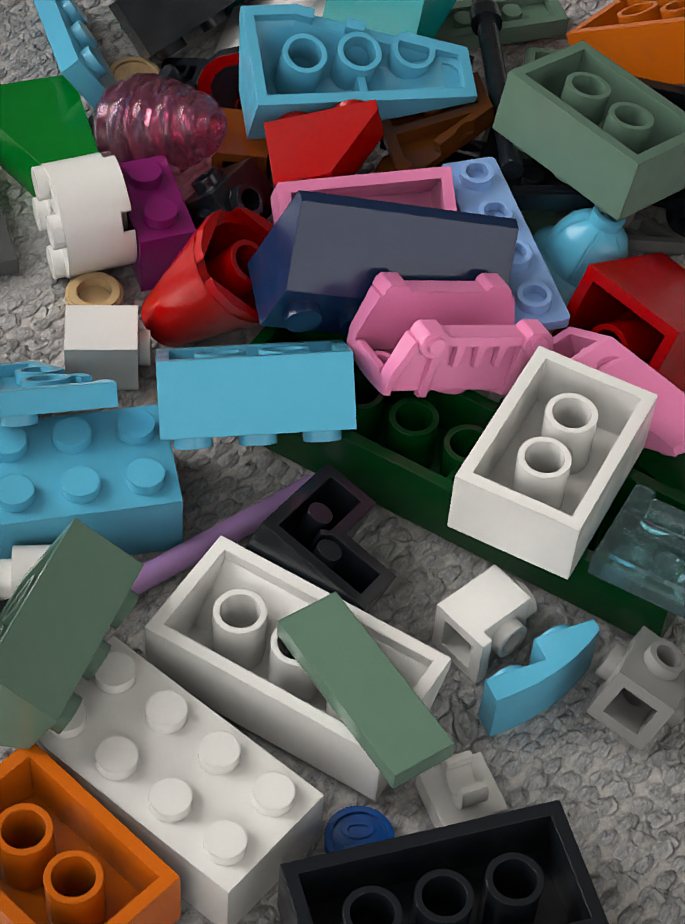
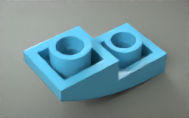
M595 619L574 626L562 624L550 628L540 637L534 638L529 665L524 667L521 665L507 666L496 672L491 678L485 679L478 717L489 737L512 729L532 719L556 703L579 682L591 665L600 628Z

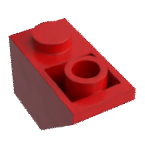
M357 99L346 100L338 103L331 109L312 113L294 111L282 115L278 120L265 122L264 129L274 187H276L278 182L355 175L385 135L376 99L365 102Z

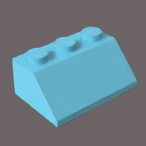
M342 339L156 349L155 362L160 440H174V449L196 450L210 448L213 446L212 437L238 436L239 445L264 446L277 443V434L303 432V441L331 442L342 439L341 430L357 429L353 350Z

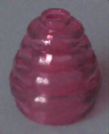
M136 73L125 80L117 81L103 92L96 105L94 115V139L99 153L110 151V156L114 155L118 163L164 155L173 176H180L187 169L196 166L203 159L210 158L218 151L227 133V118L214 97L206 92L198 91L192 86L183 84L172 77H161L156 73Z

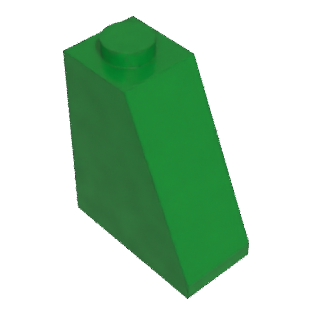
M63 75L0 85V166L33 197L37 196L33 186L31 167L99 152L79 92Z

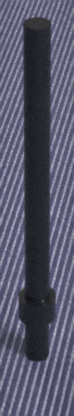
M472 0L473 6L469 12L472 31L479 38L488 97L493 106L495 118L507 80L499 31L502 28L501 12L499 6L493 0ZM494 130L501 172L506 179H518L524 173L521 151L512 142Z

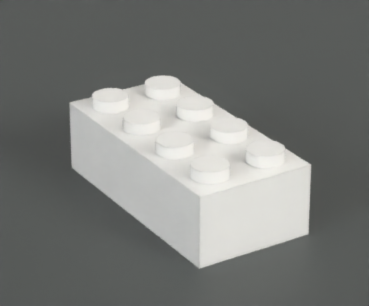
M112 636L107 641V643L112 645L100 668L90 680L87 681L82 677L74 691L83 700L72 720L60 734L49 729L36 744L180 876L181 898L214 924H238L279 881L280 864L299 860L320 838L324 794L115 636Z

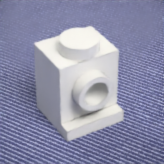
M494 564L437 604L431 642L443 654L451 657V661L472 682L477 684L486 677L488 662L495 655L505 657L521 644L527 634L526 620L537 610L535 598L523 583L516 580L513 581Z

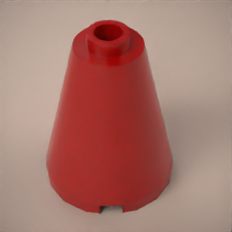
M236 207L231 212L220 209L206 217L142 304V321L146 330H151V337L164 346L178 347L260 325L247 263L271 231L273 225L266 218L248 208Z

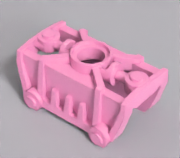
M380 272L373 280L349 326L346 344L353 350V358L359 369L369 382L382 395L390 396L391 391H414L413 394L417 397H426L427 393L431 390L444 394H459L466 390L474 389L506 396L538 346L553 351V337L538 319H522L515 325V297L512 295L510 287L498 273H481L476 277L475 281L403 280L398 272Z

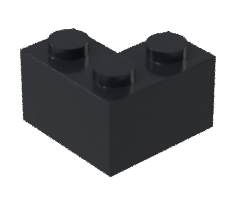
M326 463L260 524L245 547L330 594L336 591L342 600L368 614L396 578V575L352 539L377 503L330 463Z

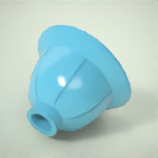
M594 205L593 209L583 208L572 211L556 225L545 226L534 234L533 239L546 266L550 270L566 307L589 264L627 258L628 236L623 228L626 218L617 221Z

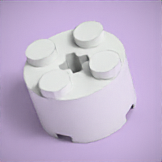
M110 151L92 153L31 167L33 186L37 196L32 197L34 216L39 231L47 230L51 245L46 246L50 271L54 279L70 278L85 273L98 272L136 263L137 240L135 229L124 231L128 229L127 211H132L119 163L114 155L110 156Z

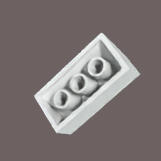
M221 535L144 627L146 660L210 709L376 801L387 786L388 781L277 635L278 620L326 597L330 593ZM345 602L421 701L430 710L450 668L452 658Z

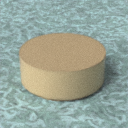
M90 272L78 275L68 283L65 289L66 305H124V291L121 283L112 275L103 272Z

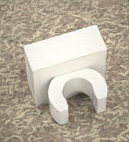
M471 750L454 754L452 757L441 762V764L430 768L416 777L415 786L435 828L508 812L506 802L481 752L472 754Z

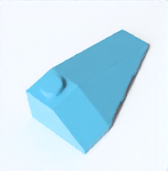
M298 4L241 6L239 94L247 139H266L264 123L278 120L286 113L294 111L312 113L327 110L346 100L357 99L365 102L376 99L381 120L383 121L472 103L478 97L468 47L405 31L395 36L365 28L366 21L348 17L346 23L314 15V8Z

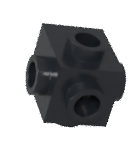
M249 157L224 168H220L217 165L201 174L191 184L195 192L184 201L193 224L197 229L206 217L220 209L231 212L236 207L248 208L267 219L272 214L270 197L274 189L254 159Z

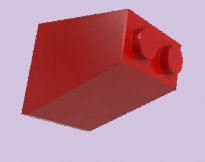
M663 252L589 264L566 307L570 314L569 324L566 328L571 326L613 337L684 392L685 269ZM566 328L555 329L552 333V337L556 336Z

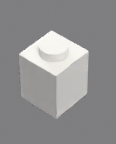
M66 305L64 333L65 374L85 373L92 375V381L101 379L117 381V390H139V366H151V330H139L138 305Z

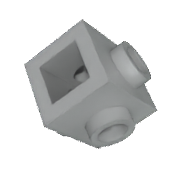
M645 626L639 630L627 646L616 640L594 671V674L603 680L585 712L642 751L665 724L674 728L685 715V654L675 644L663 640Z

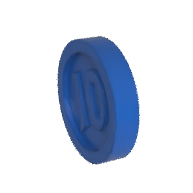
M359 805L349 806L336 812L328 821L324 833L325 853L395 838L394 830L389 820L376 809Z

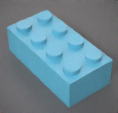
M158 404L41 418L37 424L29 426H0V559L12 558L13 545H52L75 518L129 555L166 551L182 543L183 500L170 440H160Z

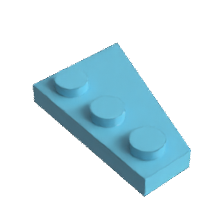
M37 361L0 364V426L21 427L37 424L39 422L38 414L119 407L117 381L109 379L92 381V375L85 373L65 374L64 368Z

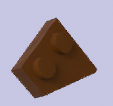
M478 72L473 73L478 96L475 102L382 121L385 134L382 139L394 171L435 167L493 125L495 120L493 106Z

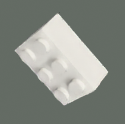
M538 346L455 475L447 526L568 580L646 444L658 395L542 346Z

